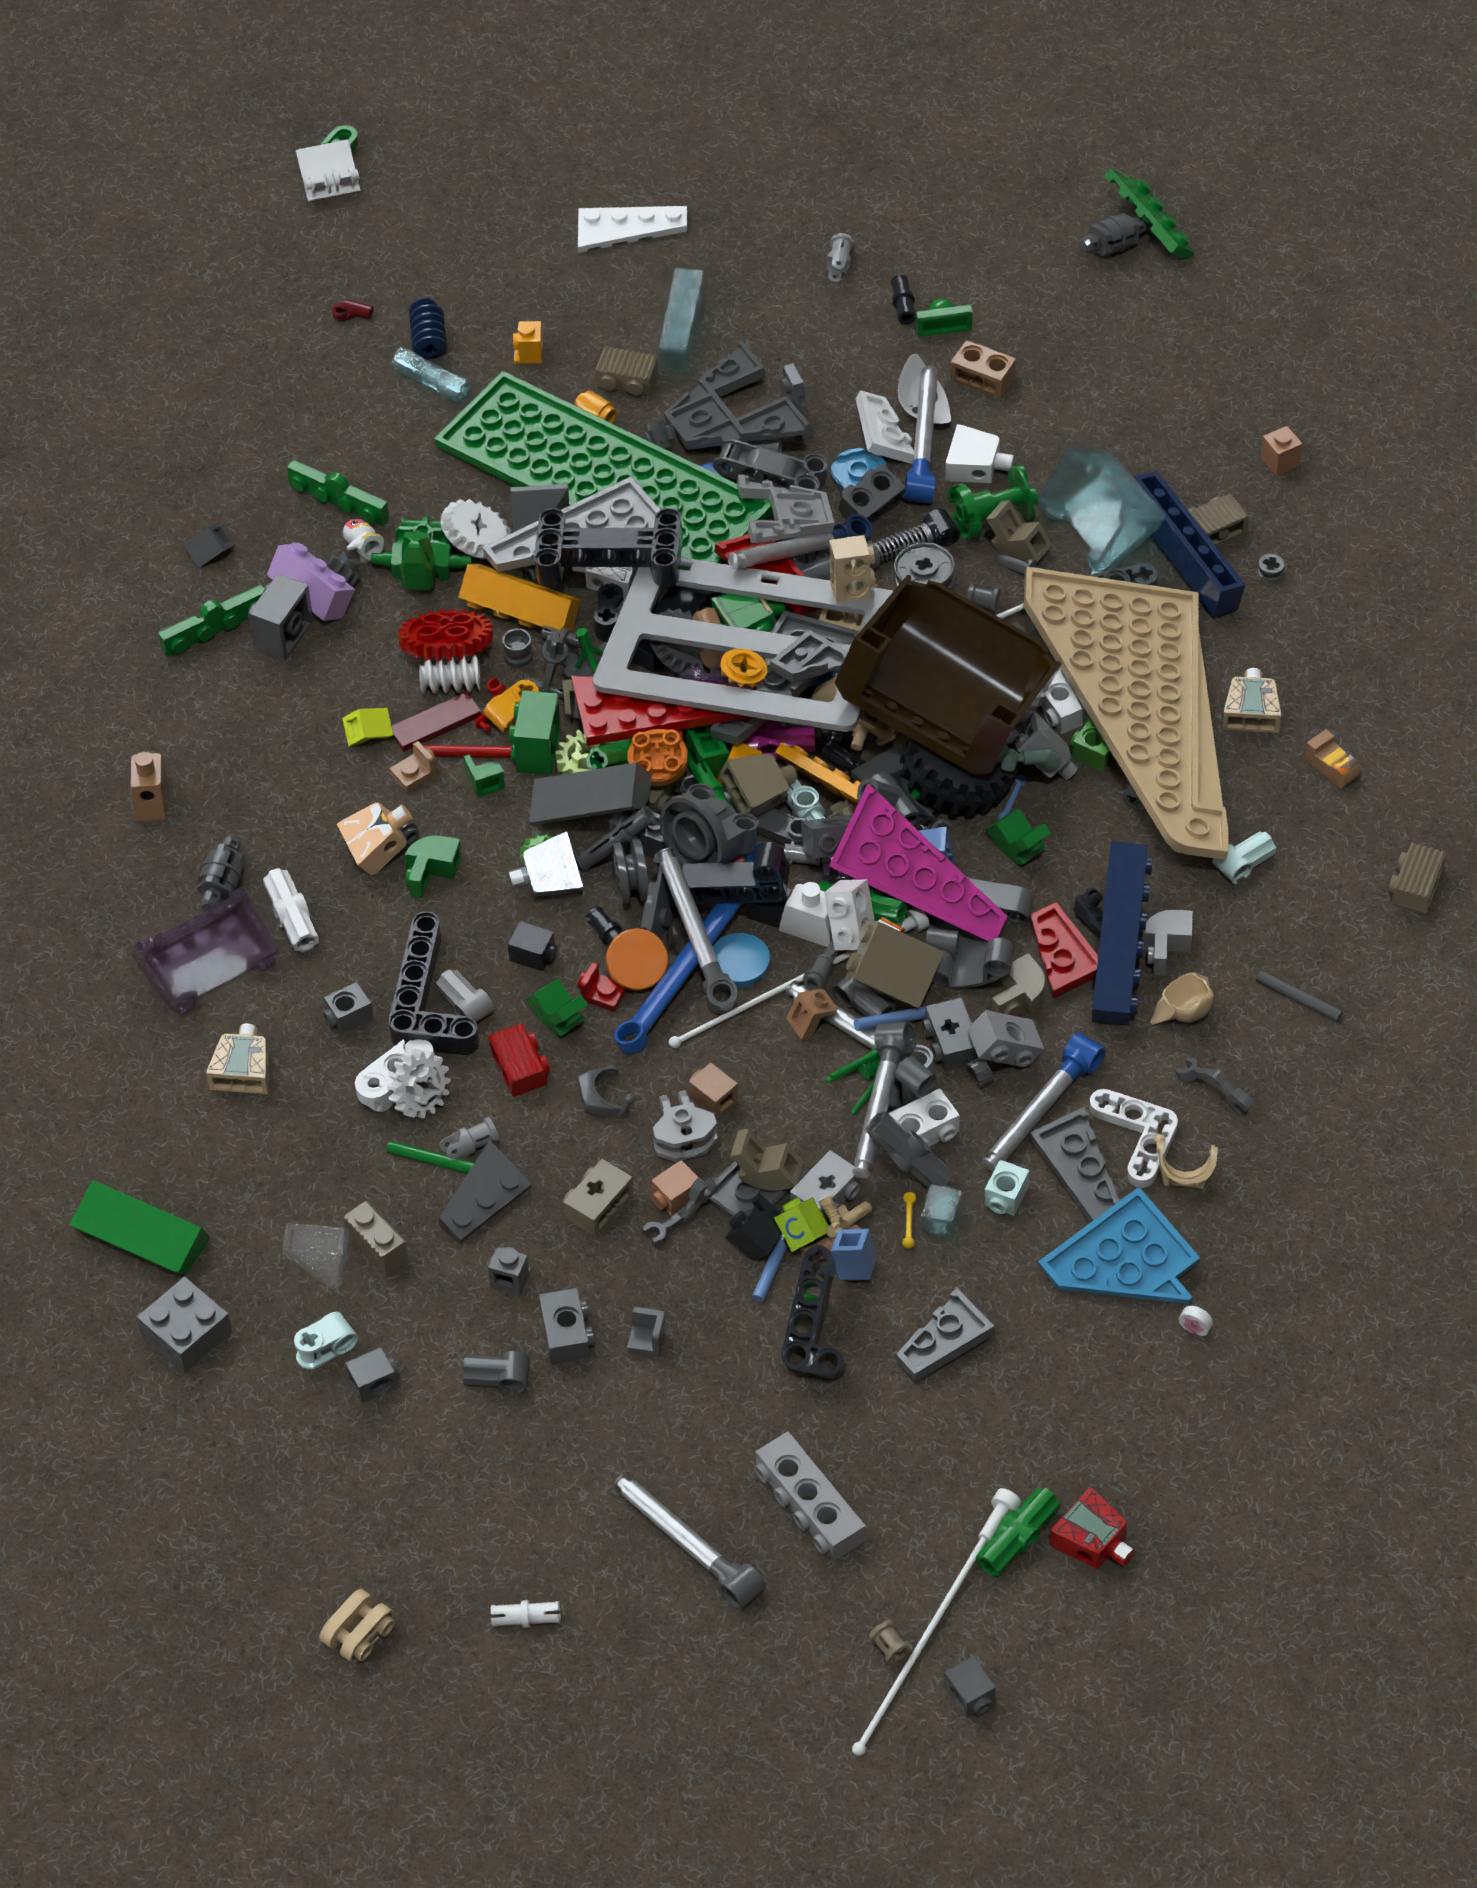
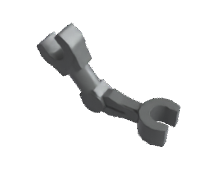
M1188 1057L1185 1060L1188 1066L1187 1069L1177 1068L1175 1070L1182 1082L1187 1083L1200 1079L1218 1088L1227 1097L1225 1100L1230 1105V1108L1240 1116L1255 1103L1247 1093L1239 1088L1235 1089L1220 1069L1200 1068L1195 1058Z
M708 1177L706 1182L701 1178H697L691 1186L688 1195L690 1199L687 1204L682 1206L674 1216L663 1224L656 1221L646 1223L642 1228L644 1237L651 1233H658L659 1235L652 1239V1246L654 1248L662 1246L666 1241L667 1233L682 1224H688L696 1218V1211L702 1203H706L715 1194L719 1187L718 1184L711 1177Z

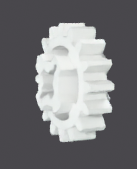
M413 1049L412 1055L403 1053V1062H394V1066L397 1069L396 1072L388 1074L393 1079V1083L387 1085V1089L393 1090L389 1101L396 1103L395 1110L403 1112V1115L409 1117L425 1118L426 1112L435 1114L434 1106L444 1105L441 1099L442 1094L449 1095V1091L444 1089L445 1084L451 1082L450 1078L444 1077V1074L449 1070L448 1066L441 1065L443 1058L435 1056L434 1052Z

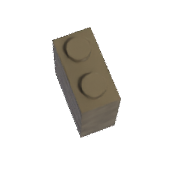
M870 920L869 925L866 924L860 932L859 941L861 943L857 952L852 953L847 962L846 969L848 972L846 977L908 1006L920 1008L944 951L879 921Z

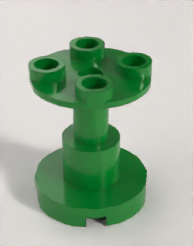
M1023 465L1010 467L1008 471L1010 488L991 494L989 490L972 494L964 483L949 488V504L955 503L956 510L951 514L964 539L968 538L967 541L981 537V522L987 520L986 518L1001 501L1010 500L1012 505H1016L1026 521L1036 518L1034 505L1039 503L1035 488L1029 487L1027 473Z

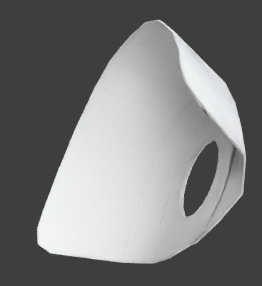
M913 354L908 359L898 384L899 401L906 412L917 418V414L912 412V408L918 407L920 380L923 375L921 370L926 367L918 354ZM937 380L936 392L938 399L935 403L934 423L944 424L951 421V414L946 394Z

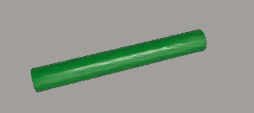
M389 1141L386 1152L467 1174L475 1163L460 1158L451 1159L444 1154L394 1141Z

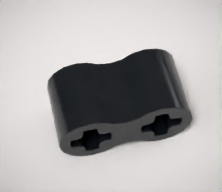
M614 583L602 585L597 592L598 608L594 612L595 636L602 642H608L620 614L618 607L624 600L623 589Z

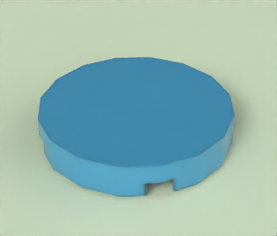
M849 449L840 453L836 457V461L832 463L831 478L836 487L843 491L847 486L851 484L855 486L859 483L862 476L869 469L873 468L875 470L882 464L886 466V462L881 456L869 453L867 449Z
M733 933L720 938L713 945L722 972L729 975L737 988L749 987L755 984V981H758L760 978L762 980L767 975L770 968L769 949L756 936L746 933Z

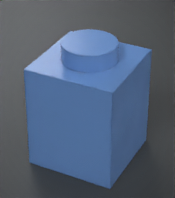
M869 1229L838 1230L831 1252L836 1262L839 1280L870 1279L877 1257Z

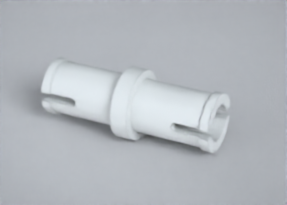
M523 1600L521 1604L491 1605V1614H505V1617L491 1618L492 1627L522 1625L523 1628H530V1624L560 1623L561 1614H546L547 1611L560 1610V1603L555 1601L530 1604L529 1600Z

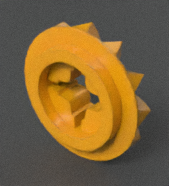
M733 649L726 652L722 656L719 665L721 667V675L728 677L729 683H739L740 688L744 684L751 688L756 683L762 684L767 674V664L764 659L757 653L747 649ZM742 664H745V673L740 671Z

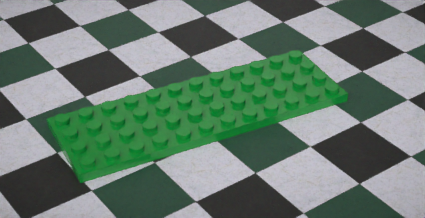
M504 371L434 438L436 447L516 487L568 484L569 505L632 477L660 510L673 508L680 512L683 534L682 558L724 564L726 561L714 553L715 544L749 534V520H766L773 513L769 499L740 498L736 483ZM680 566V568L690 571L689 567Z

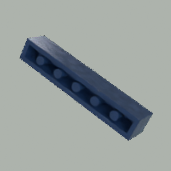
M1153 471L1134 476L1129 489L1127 504L1194 592H1199L1200 600L1213 617L1238 610L1245 588L1244 582L1160 473Z
M1111 841L1092 1022L1129 1025L1130 1014L1136 1015L1138 996H1132L1133 986L1139 987L1141 968H1135L1136 958L1143 957L1144 940H1139L1138 937L1139 930L1146 929L1147 912H1142L1141 910L1142 902L1148 903L1150 884H1144L1145 874L1151 875L1153 857L1147 856L1148 845Z

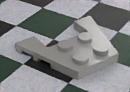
M738 475L737 487L740 498L769 499L775 521L749 520L748 533L751 543L833 532L834 519L826 492L790 485L788 490L782 487H774L770 480L762 481V484L748 481L749 476Z

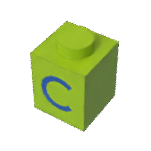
M799 1197L782 1206L785 1212L774 1217L792 1252L825 1235L826 1228L828 1227L813 1197L804 1202H801Z

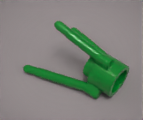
M876 1048L862 1058L831 1073L825 1080L826 1083H831L857 1069L865 1079H874L852 1108L851 1114L853 1115L859 1111L872 1094L881 1058Z

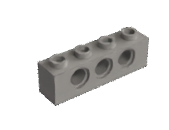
M789 1432L784 1433L755 1451L756 1466H754V1470L758 1478L763 1483H770L774 1488V1496L782 1507L788 1505L793 1512L795 1523L802 1531L807 1529L813 1536L812 1542L820 1554L827 1553L831 1560L835 1561L866 1541V1525ZM785 1473L795 1474L790 1477L783 1476ZM806 1496H810V1497H813L814 1499H812V1500H803V1499H801V1498L806 1497ZM824 1520L833 1521L831 1524H823L821 1522Z

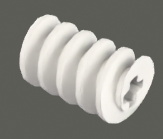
M476 655L472 657L470 664L467 663L465 656H463L459 664H456L454 658H452L451 661H448L447 665H444L442 659L436 661L435 665H432L429 659L425 660L424 665L419 667L421 694H426L428 686H430L433 694H437L440 685L444 693H449L451 685L454 686L456 693H460L463 684H465L468 692H473L475 684H477L480 691V666Z

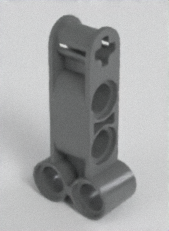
M725 439L721 444L722 451L720 456L713 462L715 471L725 477L738 480V475L749 476L748 481L762 484V481L770 480L774 487H782L788 490L790 485L819 491L826 483L828 460L821 454H809L804 460L736 439Z

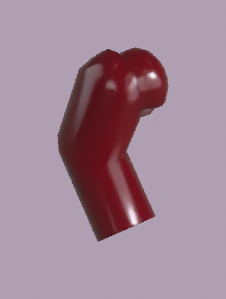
M352 300L335 304L332 308L333 317L338 321H345L356 316L370 319L374 313L373 306Z

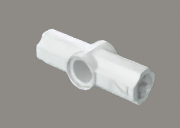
M277 868L269 871L268 875L263 878V882L272 901L274 915L280 920V928L284 927L294 951L304 952L313 949L319 943V940L310 920L309 910L302 893L297 892L287 870Z

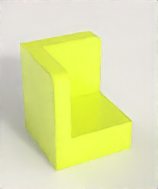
M388 708L358 709L342 718L348 746L360 745L370 739L389 738L393 735Z

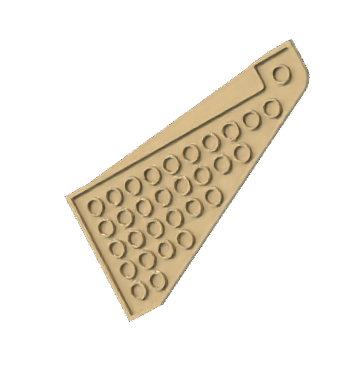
M1027 567L1024 582V609L1056 662L1060 661L1062 663L1060 666L1062 672L1166 843L1177 853L1226 860L1228 855V823L1226 809L1223 807L1199 633V592Z

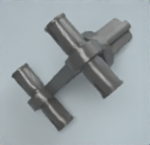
M543 625L540 637L547 638L542 646V657L547 663L544 680L542 682L526 676L525 680L534 682L538 686L539 692L558 693V698L564 700L563 687L552 685V680L557 665L562 664L568 657L567 644L579 648L581 646L576 634L569 633V629L562 627L559 630Z

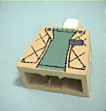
M1257 668L1247 669L1244 677H1234L1224 708L1223 730L1279 733L1281 710L1275 681L1270 678H1262V671Z
M245 1023L240 1026L238 1034H224L221 1036L206 1072L209 1090L268 1094L269 1056L267 1042L263 1036H257L258 1028L255 1025Z

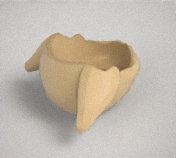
M1194 972L1180 976L1172 981L1164 989L1162 998L1157 1003L1150 1023L1155 1025L1172 1019L1191 1023L1205 1017L1210 1011L1214 1000V993L1210 988L1208 978Z

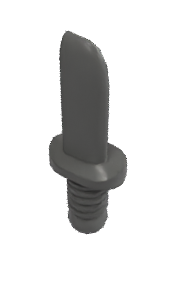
M999 555L996 561L998 565L1025 574L1027 567L1045 569L1037 566L1034 559H1029L1027 563L1008 555Z

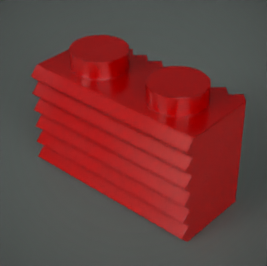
M520 1023L518 1026L514 1025L512 1028L508 1027L506 1030L502 1029L501 1032L497 1031L495 1034L488 1036L490 1052L512 1097L547 1085L546 1074L550 1073V1067L544 1055L539 1057L536 1051L539 1049L533 1032L527 1033L524 1025Z

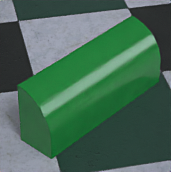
M94 1180L89 1185L69 1224L78 1230L178 1274H185L191 1269L210 1238V1235L202 1227Z

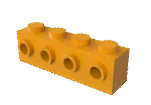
M467 564L458 598L467 600L466 605L480 610H483L484 607L493 610V615L509 619V616L518 618V623L523 626L535 628V625L541 627L545 625L559 630L564 627L569 629V633L574 628L582 600L504 572H497V570L481 564Z

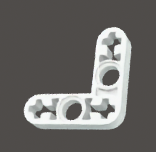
M1100 1089L1095 1091L1091 1095L1089 1107L1094 1117L1142 1133L1128 1164V1181L1135 1187L1140 1188L1152 1185L1160 1170L1159 1153H1148L1144 1150V1147L1148 1144H1156L1154 1137L1158 1134V1123L1167 1120L1168 1124L1162 1130V1135L1165 1138V1148L1163 1151L1165 1157L1177 1131V1115L1167 1108L1111 1090ZM1104 1100L1109 1102V1105H1106L1104 1108L1099 1107V1104H1102ZM1118 1104L1121 1105L1119 1114L1115 1113L1116 1109H1118ZM1129 1110H1137L1142 1116L1139 1119L1132 1120L1127 1118L1125 1113ZM1143 1161L1147 1162V1173L1138 1176L1137 1172L1141 1170Z

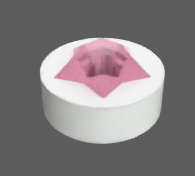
M1196 1306L1185 1307L1179 1316V1323L1184 1329L1200 1336L1207 1335L1213 1325L1211 1316L1205 1310Z

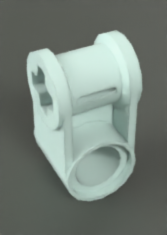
M329 1313L321 1320L296 1333L294 1337V1345L298 1350L296 1360L302 1368L315 1369L336 1356L353 1349L359 1337L341 1313Z

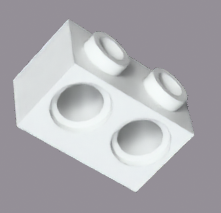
M840 880L824 892L834 949L858 950L861 943L859 935L862 928L866 924L869 925L870 920L875 921L868 880Z
M940 1088L889 1113L907 1131L912 1130L916 1132L929 1147L939 1141L947 1142L959 1132L960 1115Z

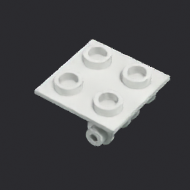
M348 140L296 150L308 202L361 191L358 181L359 173L355 169Z

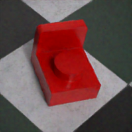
M592 962L587 972L583 971L578 980V988L587 1003L612 1012L616 1011L627 992V989L619 986L612 978L599 974V964Z

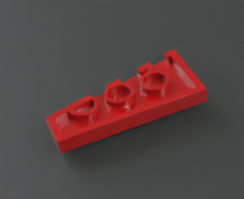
M749 534L716 543L714 553L728 562V556L731 552L736 554L740 550L776 542L751 543ZM790 558L746 567L805 577ZM762 579L764 583L776 585L778 581ZM783 602L785 606L799 615L822 609Z

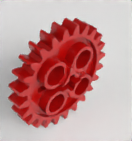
M452 608L449 612L440 609L438 613L430 610L426 615L419 613L418 618L410 617L409 622L402 623V627H399L398 632L399 646H401L402 651H406L407 655L414 654L415 658L424 656L426 661L431 658H436V661H440L442 658H447L448 661H451L453 657L463 659L464 655L474 656V651L483 652V647H490L489 643L493 642V625L490 623L489 618L485 619L484 614L477 615L476 611L467 613V610L463 609L460 612H456L455 608Z

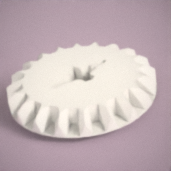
M459 499L456 503L451 502L441 515V527L447 539L459 550L477 558L486 559L483 554V547L511 533V529L506 526L507 520L500 519L499 512L491 511V506L484 507L480 501L475 504L471 499H468L466 502Z

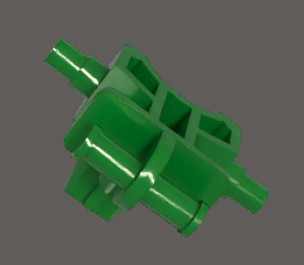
M423 516L422 520L402 518L401 526L396 527L395 530L396 543H393L392 552L371 553V564L391 566L393 578L401 579L402 586L405 589L430 590L434 587L435 576L439 581H447L450 579L451 569L467 568V564H472V556L451 554V549H454V545L445 536L441 522L430 520V516Z

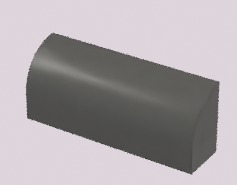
M635 762L534 779L529 823L541 825L641 809L649 799L652 774Z

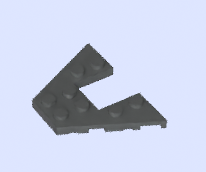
M742 340L737 343L738 348L728 358L722 357L714 368L709 369L698 380L699 385L690 394L685 392L677 403L671 405L664 412L668 425L673 424L675 434L688 450L721 446L725 439L751 442L804 435L812 432L808 421L787 396L738 418H735L720 399L721 396L728 395L732 391L753 384L757 380L766 377L764 367Z

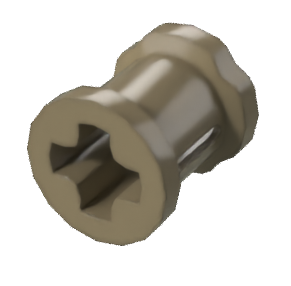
M886 1620L877 1625L869 1634L870 1643L880 1648L889 1666H894L907 1658L913 1649L911 1643L904 1641L895 1630L896 1625L892 1620Z

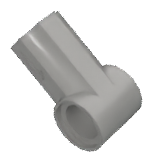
M449 969L445 971L436 982V989L453 1006L456 1015L471 1017L477 1023L494 1012V1005L487 993L480 988L476 990L458 970Z

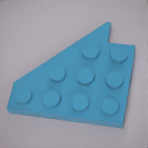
M1138 1187L1038 1261V1266L1058 1290L1190 1304L1193 1297L1178 1281V1278L1200 1263V1257L1142 1189Z

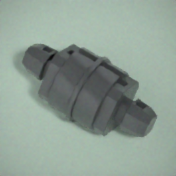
M1125 213L1108 216L1089 227V234L1080 240V249L1087 253L1095 251L1102 256L1120 253L1139 242V235L1148 229V223L1140 217L1132 218Z
M229 834L223 839L221 844H218L209 851L200 867L201 871L198 877L197 890L203 894L201 907L209 912H213L219 907L221 901L224 902L234 894L242 878L241 874L244 868L245 856L239 852L241 846L239 837L233 834Z

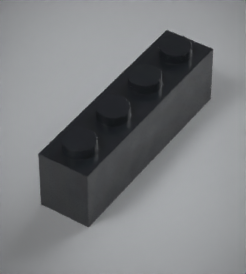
M675 585L668 594L663 596L651 613L659 614L669 608L673 611L680 608L683 613L690 610L693 617L697 611H701L706 607L712 608L711 598L721 596V592ZM650 639L640 640L632 662L655 673L663 663L653 651Z

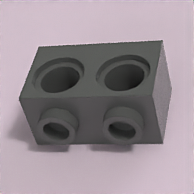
M882 464L875 470L873 468L869 469L862 476L859 483L855 486L851 484L841 492L838 510L846 518L852 514L863 515L873 524L903 500L906 486ZM876 486H881V487L885 488L886 490H878V489L875 488V487H876ZM860 502L865 506H857L855 503Z

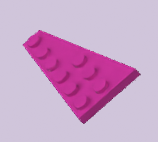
M869 783L867 784L829 866L857 880L867 879L868 885L984 940L989 941L993 938H999L1008 916Z

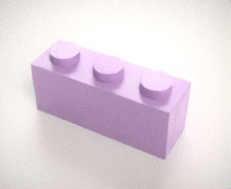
M296 542L278 545L267 575L272 580L277 574H281L308 584L312 612L323 621L341 619L345 615L355 590L346 582L343 576L334 573L323 560L309 553L306 546Z

